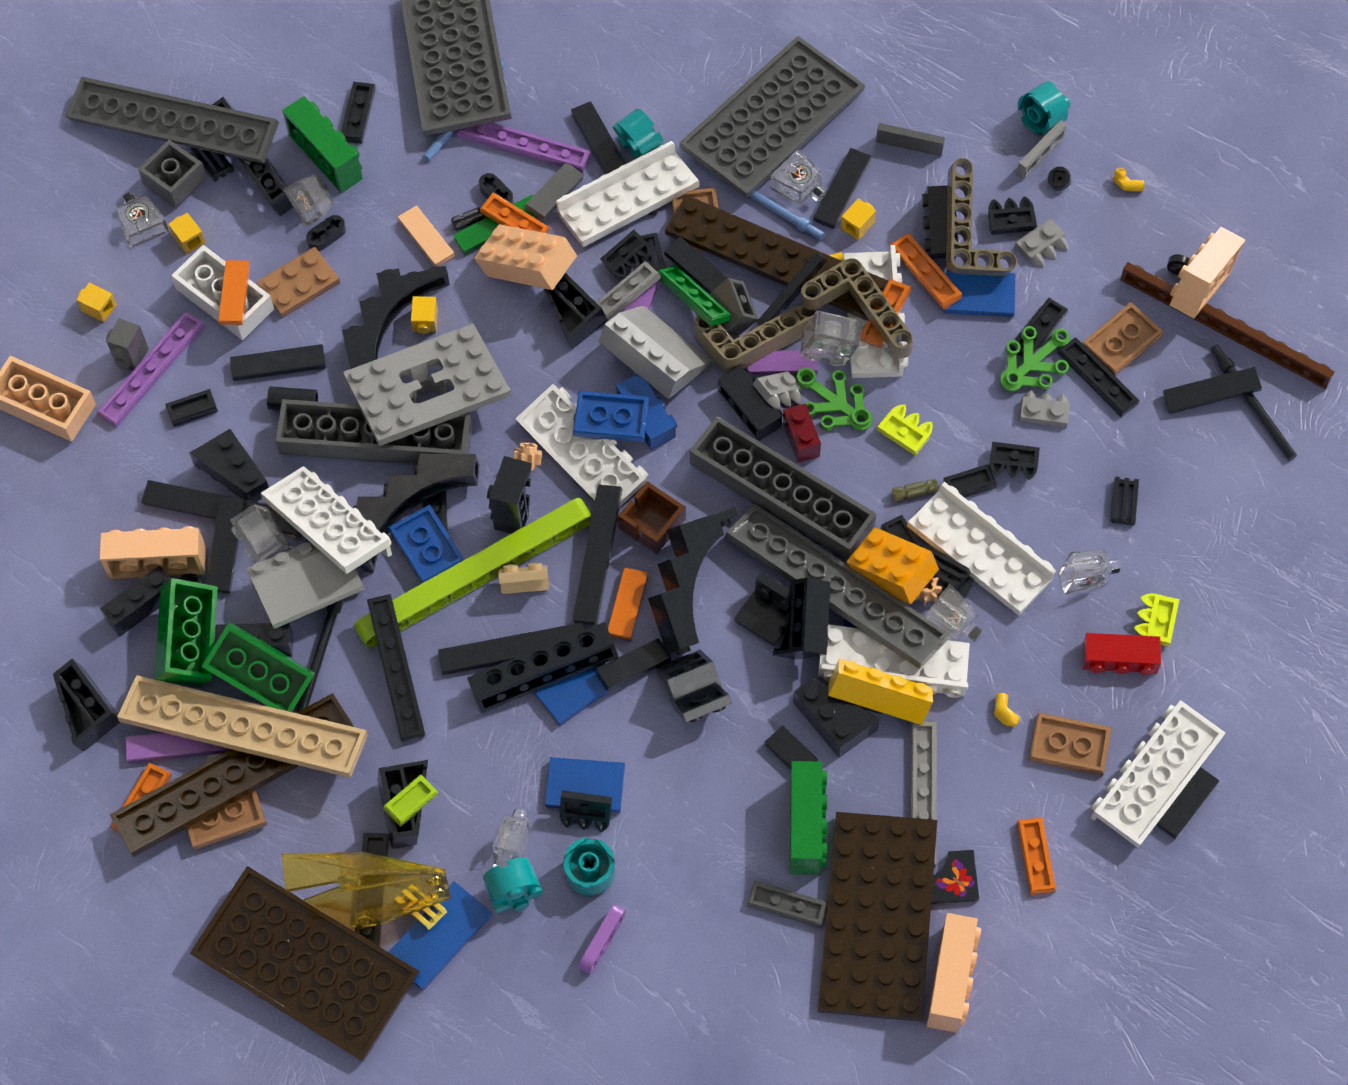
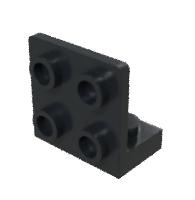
M761 572L756 578L754 592L737 613L734 621L771 645H775L782 635L778 633L779 627L785 624L788 611H785L784 608L789 589Z

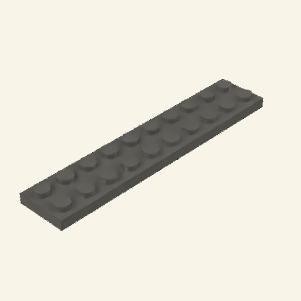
M82 76L66 114V117L71 121L165 142L170 139L175 144L263 164L279 125L276 119Z
M756 504L726 531V539L790 582L794 579L805 577L830 582L829 608L918 669L949 639L950 633Z

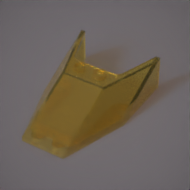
M365 852L281 853L286 892L339 883L340 886L303 900L352 930L381 925L451 899L444 868Z

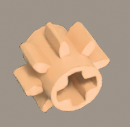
M520 443L519 448H514L513 458L532 463L531 470H535L536 465H541L542 451L537 450L538 446L536 444Z
M932 577L915 600L919 599L924 605L931 600L936 602V594H940L942 590L941 586H936L939 578Z

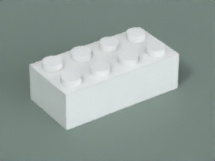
M203 245L171 276L177 291L218 321L226 261ZM248 279L243 325L223 326L241 340H244L274 310L271 296Z

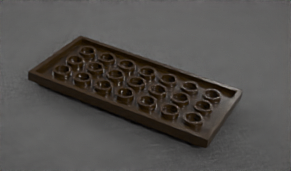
M836 812L818 1012L922 1022L938 820Z
M249 866L245 868L190 952L195 958L362 1062L365 1061L420 974L419 970Z

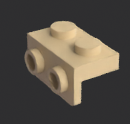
M542 563L528 564V567L518 568V565L504 566L503 569H499L501 593L549 590L548 565L542 566Z

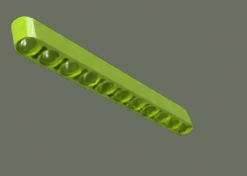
M581 498L573 499L393 599L400 631L499 576V569H503L504 566L520 565L591 524V512ZM368 613L355 622L354 629L366 647H373L377 645L371 616Z

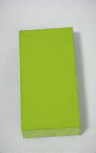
M420 775L385 804L383 810L401 827L438 795V791Z

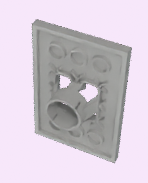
M474 323L343 372L344 379L379 446L511 396L510 388ZM436 364L440 365L442 370L431 374L432 378H430L427 368ZM411 374L412 382L403 383L400 378ZM446 385H451L454 390L447 393ZM437 391L442 394L422 403H416L417 396L423 392Z

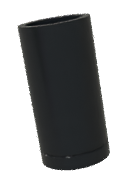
M270 386L267 394L268 410L280 411L282 399L318 402V391L315 389Z

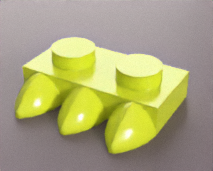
M898 405L877 426V431L916 456L930 438L933 428L932 422H925L917 427L919 413H913L904 418L906 405Z
M1158 594L1143 595L1140 599L1152 609L1147 608L1137 612L1139 617L1148 623L1139 624L1134 629L1141 636H1160L1161 645L1169 647L1180 599Z

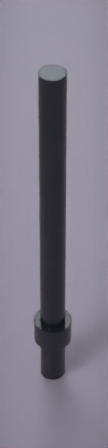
M1218 344L1210 349L1218 360L1219 367L1223 373L1228 374L1237 371L1235 363L1230 357L1227 358ZM1253 393L1243 395L1288 460L1294 459L1297 454Z
M342 600L330 604L326 608L328 613L310 670L315 672L301 696L296 713L309 706L337 614H340L343 606Z

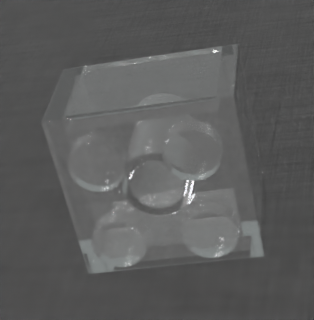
M817 310L802 331L800 356L812 361L828 362L833 366H845L860 346L862 321Z
M253 504L230 520L233 525L231 528L232 532L238 540L242 539L246 546L244 551L250 560L254 559L257 562H263L276 556L278 553L292 549L266 507Z

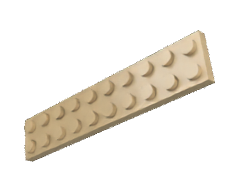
M136 675L117 716L119 722L348 778H351L368 737L367 730L138 675Z

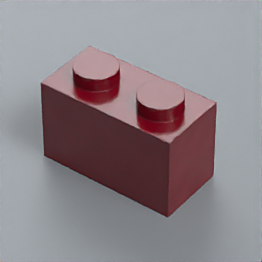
M806 403L784 409L783 425L797 463L820 457L821 442Z

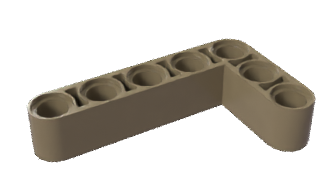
M959 158L948 169L946 266L950 272L955 274L1006 276L1017 264L1016 256L1012 252L972 249L973 165L968 159ZM956 167L963 168L965 175L958 174ZM955 189L962 190L964 192L965 197H958L955 193ZM955 212H961L964 215V220L957 219ZM960 234L963 237L964 242H957L955 240L954 235ZM954 257H960L963 260V265H957ZM977 258L984 259L986 267L978 265ZM1000 259L1006 260L1009 267L1003 268L1000 265Z
M855 258L846 259L802 286V303L809 310H816L849 291L896 357L906 358L912 353L913 336L859 260ZM849 271L857 272L853 275L847 274V272ZM830 282L837 283L835 286L827 285ZM863 288L869 289L868 292H861L859 290ZM809 294H816V295H817V296L814 297V298L808 297ZM874 306L882 307L879 310L872 309ZM893 324L895 326L892 328H887L884 325ZM900 341H904L907 344L904 346H900L897 343Z
M803 303L734 340L720 324L710 326L698 315L695 318V338L721 370L729 373L740 365L745 369L772 352L778 351L815 331L818 327L819 310L806 309Z

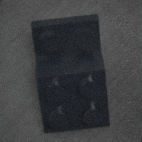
M701 650L656 667L658 677L665 683L673 709L685 722H696L702 719L703 715L710 712H720L727 705L732 704L729 694L721 686L713 661Z

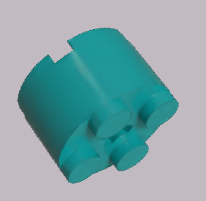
M1051 81L1041 83L1022 95L1017 104L1018 111L1022 110L1024 115L1021 117L1023 123L1031 132L1037 135L1039 133H1043L1042 135L1048 133L1061 120L1065 122L1069 114L1068 108L1071 106L1069 98L1062 95Z
M636 108L613 126L614 131L618 135L616 138L623 149L628 147L631 150L630 155L633 160L664 144L660 132L656 133L653 128L655 124L641 109Z
M581 838L573 842L566 850L563 863L565 878L568 885L575 892L585 897H592L603 893L611 886L615 879V860L611 848L604 841ZM586 865H588V866H590V867L594 866V868H592V869H590V868H585V866H586Z
M522 857L508 860V866L500 868L498 864L484 874V884L496 913L512 908L515 911L524 910L529 906V901L543 894L534 868L528 858Z

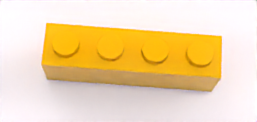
M839 658L829 679L828 696L922 725L933 703V688L923 683H915L901 676H893L876 668H868L854 661H846Z

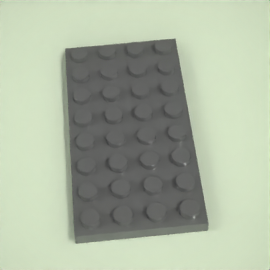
M401 0L423 135L429 136L512 119L490 0Z
M797 36L680 141L679 148L747 199L862 93L865 84Z

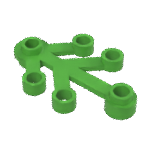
M1032 326L1025 327L1021 333V338L1023 339V364L1018 369L1016 355L1020 350L1019 342L1011 340L1005 346L1007 370L1003 371L1000 376L1002 387L1011 392L1019 390L1021 386L1039 387L1042 390H1047L1053 383L1050 375L1042 374L1039 378L1024 375L1029 371L1063 376L1069 369V365L1065 360H1058L1056 363L1040 361L1055 348L1060 349L1067 345L1070 341L1069 333L1061 328L1054 330L1050 336V341L1033 355V340L1037 332ZM1025 332H1031L1032 337H1028ZM1058 334H1061L1065 339H1059ZM1013 345L1016 351L1010 350L1009 346ZM1058 365H1062L1064 371L1059 370ZM1009 376L1014 377L1016 382H1011ZM1041 379H1046L1048 381V385H1044L1041 382Z
M802 368L798 371L797 383L801 388H810L828 401L826 403L806 402L807 408L813 409L812 412H809L811 418L816 413L841 411L847 415L841 417L823 416L820 424L822 430L831 431L836 426L851 425L855 430L864 431L871 427L873 417L864 408L863 385L856 383L850 388V396L854 399L855 404L854 409L847 404L845 390L846 374L844 371L836 370L832 374V383L835 385L836 395L815 380L816 374L812 369ZM841 376L843 379L836 380L835 377ZM803 379H809L810 381H809V382H803L802 380H803ZM855 389H858L861 391V393L856 394L853 391ZM857 419H864L865 422H858ZM830 421L832 424L825 425L824 422Z

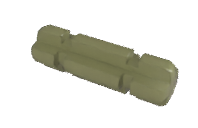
M929 479L926 480V483L920 481L906 484L903 488L902 486L893 487L892 497L894 501L904 500V497L909 499L926 495V492L929 494L936 493L939 489L937 480Z

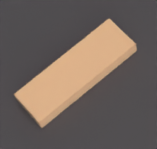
M417 205L398 216V221L434 267H439L455 257L453 250Z

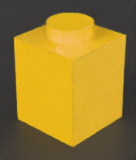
M858 198L841 216L840 229L859 241L875 223L876 210L871 204L863 202Z
M188 212L176 217L168 224L173 238L186 255L206 243L201 229Z
M90 282L85 289L79 292L76 299L81 312L102 322L106 321L117 306L112 293Z
M413 296L411 313L413 332L420 334L436 333L438 316L436 297Z

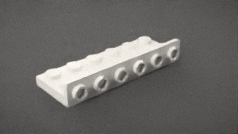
M670 141L601 176L599 179L583 185L570 194L562 196L556 200L558 216L582 247H585L700 186L699 180L677 155L675 144Z
M890 245V252L844 253V260L849 258L859 260L867 272L888 281L892 279L902 283V275L897 273V267H900V253H896L895 245ZM899 312L898 316L905 324V314ZM847 313L851 378L903 377L904 368H908V357H896L885 342L882 348L860 341L859 337L867 321ZM900 341L897 344L900 346L906 345V342Z
M552 384L515 418L516 421L594 501L598 484L621 486L623 491L620 506H622L648 481V473L640 465L636 468L631 463L633 458L624 449L620 452L615 447L618 444L615 440L573 436L577 403L574 405L569 400L571 396L563 387L558 389Z
M304 466L261 492L262 499L346 574L380 552L387 558L392 555L390 549L391 540L387 534L379 532L372 521L365 520L358 509L350 507L343 496L335 494L329 484L321 482L315 472H310Z
M945 482L940 485L939 491L908 521V528L940 553L970 568L971 573L969 576L1018 616L1052 582L1056 570L1048 561L1042 560L1029 546L1023 545L1010 531L999 526L994 518L984 514L974 502L965 499L955 487L949 486Z
M828 625L827 655L820 656L819 678L829 681L840 658L846 661H854L868 668H876L893 676H901L915 683H923L933 688V694L941 693L951 698H959L965 696L968 690L967 672L970 643L947 640L918 669L861 629Z
M1181 700L1175 707L1173 705L1169 706L1163 714L1165 721L1161 725L1155 724L1148 734L1151 736L1148 743L1141 742L1134 752L1137 755L1132 762L1128 759L1120 770L1123 774L1120 779L1114 778L1105 789L1109 792L1104 799L1099 797L1091 807L1094 811L1091 816L1093 821L1097 818L1137 848L1140 847L1226 734Z

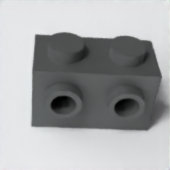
M727 278L710 293L711 297L731 314L729 321L720 324L727 332L740 335L758 320L744 281Z
M120 318L114 328L109 330L106 337V342L115 364L124 370H128V368L134 370L143 360L149 349L140 325Z

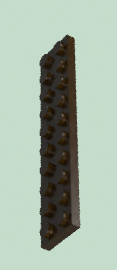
M685 195L665 229V234L675 239L681 237L691 246L785 286L793 280L817 252L828 261L813 278L842 262L837 258L688 195ZM849 271V272H847V274H850V275H853V274H856V273H857V272H855V271ZM868 272L878 288L883 292L888 280ZM830 282L827 285L835 286L837 283ZM863 288L859 291L868 292L869 289ZM849 291L827 303L868 321L867 316ZM809 294L808 296L814 298V297H816L817 295H816V294Z
M333 693L297 712V714L354 727ZM229 749L110 814V817L130 853L135 857L297 768L299 765Z

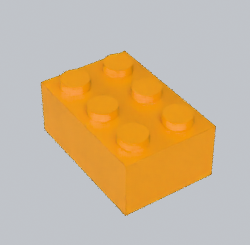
M876 527L872 529L846 562L849 567L897 599L910 605L939 570L932 551Z

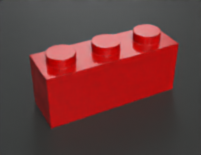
M1086 633L1083 641V670H1090L1093 673L1114 671L1117 674L1139 672L1141 675L1158 673L1161 665L1160 636Z

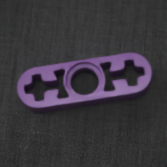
M616 904L611 907L580 961L578 967L580 970L590 975L593 973L626 914L625 909Z

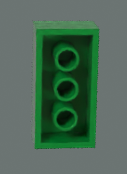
M303 96L282 110L290 138L340 193H343L363 179L361 173L363 167L358 159L360 156L358 150L354 145L350 146L346 142V138L340 130L336 131L333 128V124L327 116L323 117L320 114L318 106L313 101L310 102Z
M174 578L169 579L161 586L154 680L200 688L212 680V673L203 668L202 665L214 647L217 586Z
M231 622L227 624L202 665L206 670L265 705L292 712L315 674L312 670Z
M792 761L790 874L820 875L821 867H826L827 843L822 842H826L827 819L822 818H826L827 770H822V762Z

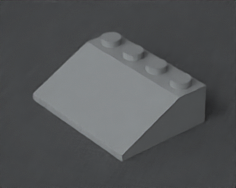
M644 305L620 312L604 324L599 339L600 344L668 399L712 365L713 362Z
M310 541L301 543L298 547L286 552L278 553L276 556L263 562H257L246 569L274 629L365 590L356 569L346 574Z

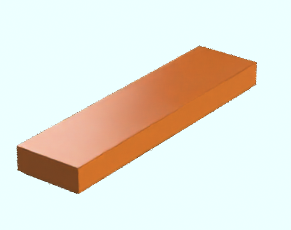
M909 232L890 244L895 245L896 253H900L901 262L943 310L963 298L962 293Z

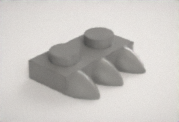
M1051 218L1015 244V248L1032 265L1041 268L1044 267L1042 255L1049 259H1056L1054 247L1062 251H1068L1065 233Z
M788 371L757 378L753 383V386L766 402L775 409L780 410V402L787 407H791V400L801 405V386Z
M1029 390L1022 399L1020 421L1067 428L1070 403L1064 394L1054 401L1048 392L1044 393L1039 399L1036 398L1032 390Z

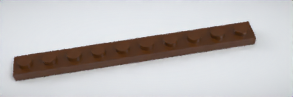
M1127 262L1123 268L1120 280L1170 306L1173 298L1170 293L1174 286L1165 282L1161 277L1146 272L1142 267ZM1207 303L1198 315L1192 318L1325 390L1335 373L1327 365L1310 359L1306 354L1293 350L1284 342L1267 336L1265 332L1256 330L1248 326L1244 321L1235 319L1226 314L1222 309L1214 308Z

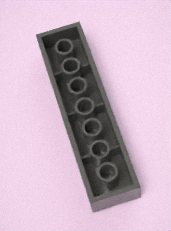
M282 399L275 442L279 454L415 464V462H418L419 454H469L473 424L471 412L379 446L358 404Z
M716 416L690 450L691 465L846 561L875 527L877 513Z

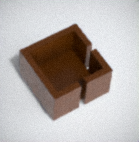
M647 481L634 496V502L631 500L618 515L619 529L636 540L640 537V543L658 554L669 541L666 530L681 525L686 520V506Z

